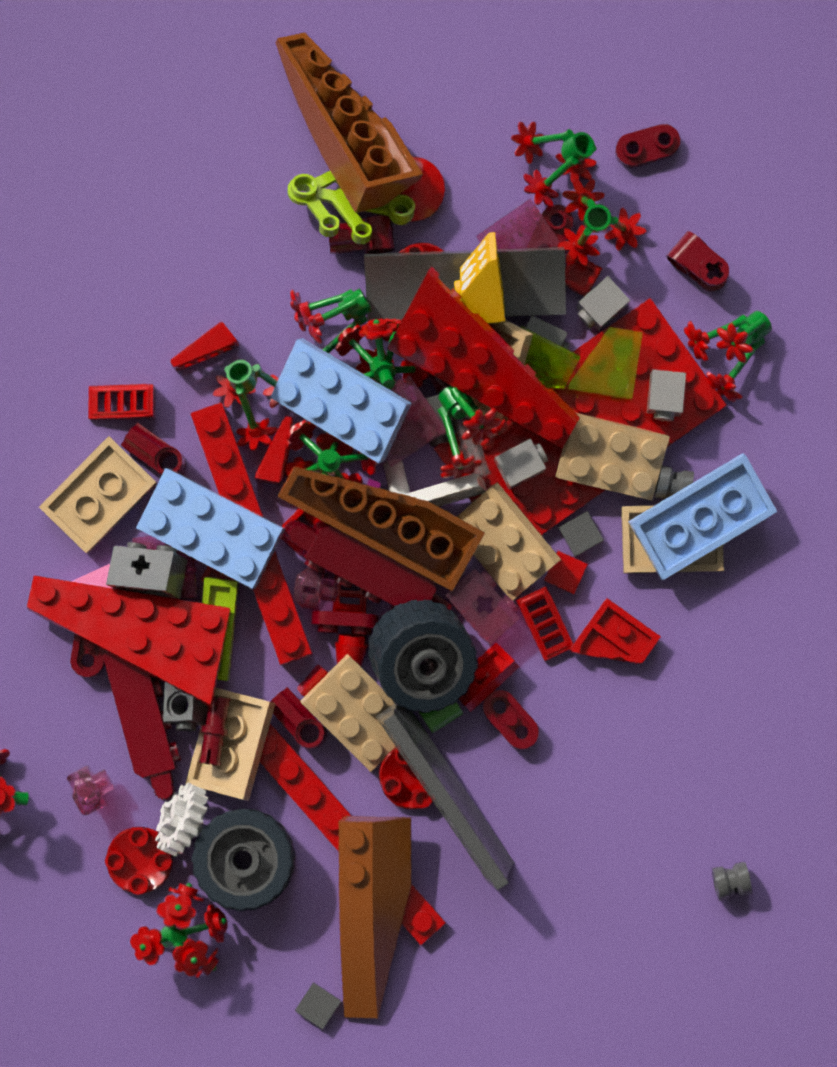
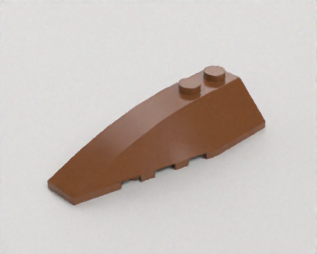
M305 32L276 39L275 43L285 73L304 120L323 159L355 213L385 206L422 178L421 170L393 124L386 117L381 119L372 109L373 103L366 96H359L351 87L352 81L344 73L340 74L331 66L332 60Z
M295 466L278 494L279 498L451 591L455 588L485 534L484 531L427 500Z
M345 816L339 821V923L344 1018L379 1017L400 927L402 926L407 899L412 886V817Z

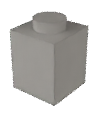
M607 276L578 302L577 308L580 312L577 315L588 328L594 326L600 331L628 306L630 299Z
M652 370L650 373L647 413L654 414L655 420L674 421V416L680 417L682 414L686 373Z
M529 439L496 456L494 462L508 489L511 490L545 472L546 467L544 463L548 462V459L541 445L537 444L534 446L532 440Z

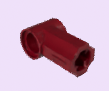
M383 215L362 219L372 227L371 240L366 244L355 243L351 237L352 229L347 223L339 224L338 234L334 237H329L330 254L365 251L367 254H378L394 251L391 219L389 216ZM332 224L328 225V228L334 227ZM358 231V232H357V233L360 234V235H365V234H367V233L364 232V231Z
M138 422L124 437L121 446L157 471L161 476L164 472L162 462L170 455L178 458V464L173 471L181 475L185 473L187 466L185 457L176 448L167 444Z
M289 687L279 692L270 701L275 703L273 715L293 735L298 744L308 749H318L325 743L327 738L325 726L300 702L299 698ZM311 724L316 725L319 729L318 739L313 743L305 742L302 737L303 729Z

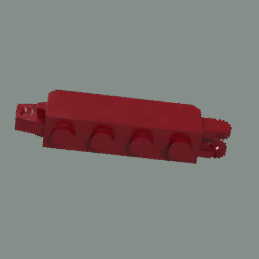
M291 520V522L285 525L284 533L293 544L295 543L296 546L301 548L300 553L307 559L305 564L320 573L326 569L336 574L333 579L347 588L351 589L354 584L364 589L362 595L371 601L380 604L381 600H384L393 605L390 609L392 610L394 606L407 603L410 600L423 601L425 599L441 603L451 610L452 605L436 593L434 581L324 521L316 522L313 528L296 520Z
M106 651L103 658L134 773L142 778L150 777L152 788L155 789V796H158V798H162V800L172 798L176 790H174V780L171 771L177 769L176 762L181 761L177 742L170 743L167 730L172 728V724L163 722L164 710L161 709L158 698L164 696L160 679L157 677L153 678L151 675Z

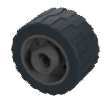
M410 600L407 603L394 606L389 612L387 611L373 628V633L368 643V656L372 663L371 667L385 694L399 707L402 706L408 711H419L421 713H429L435 710L440 711L456 703L469 690L468 688L475 679V671L478 667L476 647L457 615L452 610L447 609L445 605L432 602V600Z
M236 809L218 815L201 830L202 833L195 841V849L192 854L193 874L199 883L198 886L201 891H204L213 903L216 902L225 909H234L242 912L245 910L253 911L273 902L287 888L295 869V850L292 845L293 841L285 831V827L276 821L274 817L259 810ZM240 850L249 852L253 858L252 865L248 869H243L236 863V855Z

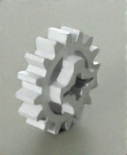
M186 783L185 786H180L178 793H173L171 801H165L160 810V822L156 829L159 832L155 839V842L158 843V849L176 856L177 853H183L185 846L189 847L191 845L193 837L198 838L203 829V817L207 811V807L204 806L208 800V797L205 796L206 790L191 783Z

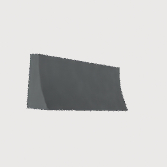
M564 247L498 249L504 291L505 317L566 314ZM474 250L365 254L366 299L372 309V312L367 314L368 321L373 319L402 320L431 266L440 274L438 278L450 290L452 288L455 289L454 281L460 280V267Z
M393 704L377 715V720L486 881L496 890L509 883L507 875L515 862L414 713L402 706L399 707Z

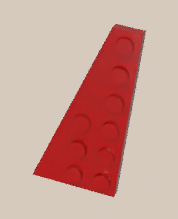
M431 266L387 349L451 386L457 387L458 390L488 407L495 408L502 415L563 448L580 417L553 389H547L535 377L536 372L528 364L524 366L513 354L514 350L478 313H472L460 300L462 297L454 288L450 290L438 278L440 274Z
M33 576L27 602L28 611L62 629L65 628L90 644L97 645L108 651L109 654L154 678H159L174 686L175 689L184 694L191 695L200 700L201 703L212 708L231 616L230 608Z

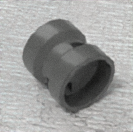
M662 465L656 485L655 498L666 499L692 484L694 472L688 470L674 472L672 467Z
M745 861L735 863L732 869H725L722 866L712 868V878L718 901L727 900L731 895H735V893H738L740 896L752 894L750 876Z

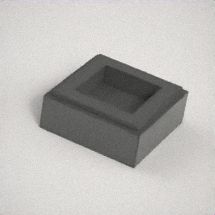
M588 511L558 528L574 557L604 541Z
M313 982L296 1007L295 1012L323 1030L341 1000Z

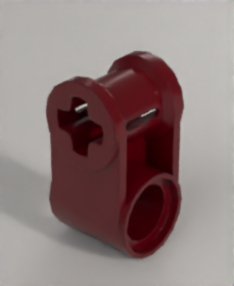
M687 231L666 255L668 261L676 269L688 275L707 291L714 292L724 287L729 276L728 263L710 249L700 237L690 231ZM716 268L720 271L718 277L714 276L712 279L707 277L708 270L713 271Z

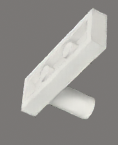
M390 460L383 464L389 491L427 500L438 507L483 494L487 491L484 479L478 474L473 473L410 493L402 460Z

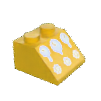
M495 232L486 235L460 267V280L454 281L455 291L462 297L460 300L472 313H478L487 323L505 321L504 291Z

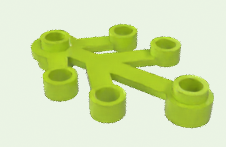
M331 171L315 178L309 174H299L289 182L287 188L289 199L295 204L304 205L309 208L319 221V232L323 236H336L340 224L339 219L329 214L321 203L326 202L333 204L352 229L351 237L355 243L366 244L371 240V225L364 222L355 213L342 189H326V187L333 183L338 184ZM398 195L385 206L366 211L389 216L393 223L405 225L413 219L415 203L409 196ZM325 224H332L334 227L328 228V227H326V226H324V225H325ZM358 231H364V232H366L367 234H365V235H360V234H358L357 232H358Z

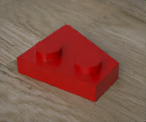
M606 598L569 651L573 654L641 665L661 636Z

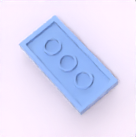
M304 338L296 340L270 397L377 463L385 461L412 404Z
M742 453L631 519L628 523L660 579L664 580L775 514L777 510L747 456Z
M165 468L136 527L252 589H256L285 531V528L169 468Z

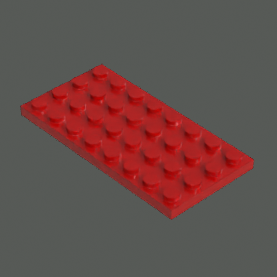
M651 298L564 357L562 362H557L536 377L547 389H553L574 412L668 435L670 438L667 447L727 406L716 389L709 386V379ZM652 370L686 373L683 412L680 417L674 416V421L655 420L654 414L647 413L649 380ZM514 422L512 425V431L502 435V441L495 443L489 450H485L480 445L487 438L484 435L478 445H474L472 438L469 440L461 438L469 430L468 428L464 427L455 433L460 454H463L465 459L474 456L475 461L482 460V464L475 468L474 473L484 479L486 490L498 482L540 535H543L606 491L605 489L557 478L555 475L563 448L517 422ZM531 439L534 446L537 444L541 445L547 456L548 462L544 463L546 470L509 490L494 462V458ZM441 443L436 446L434 451L444 465H453L450 443ZM463 472V474H462L461 477L467 476V475H470V474H466V473ZM482 494L469 497L468 499L473 503Z

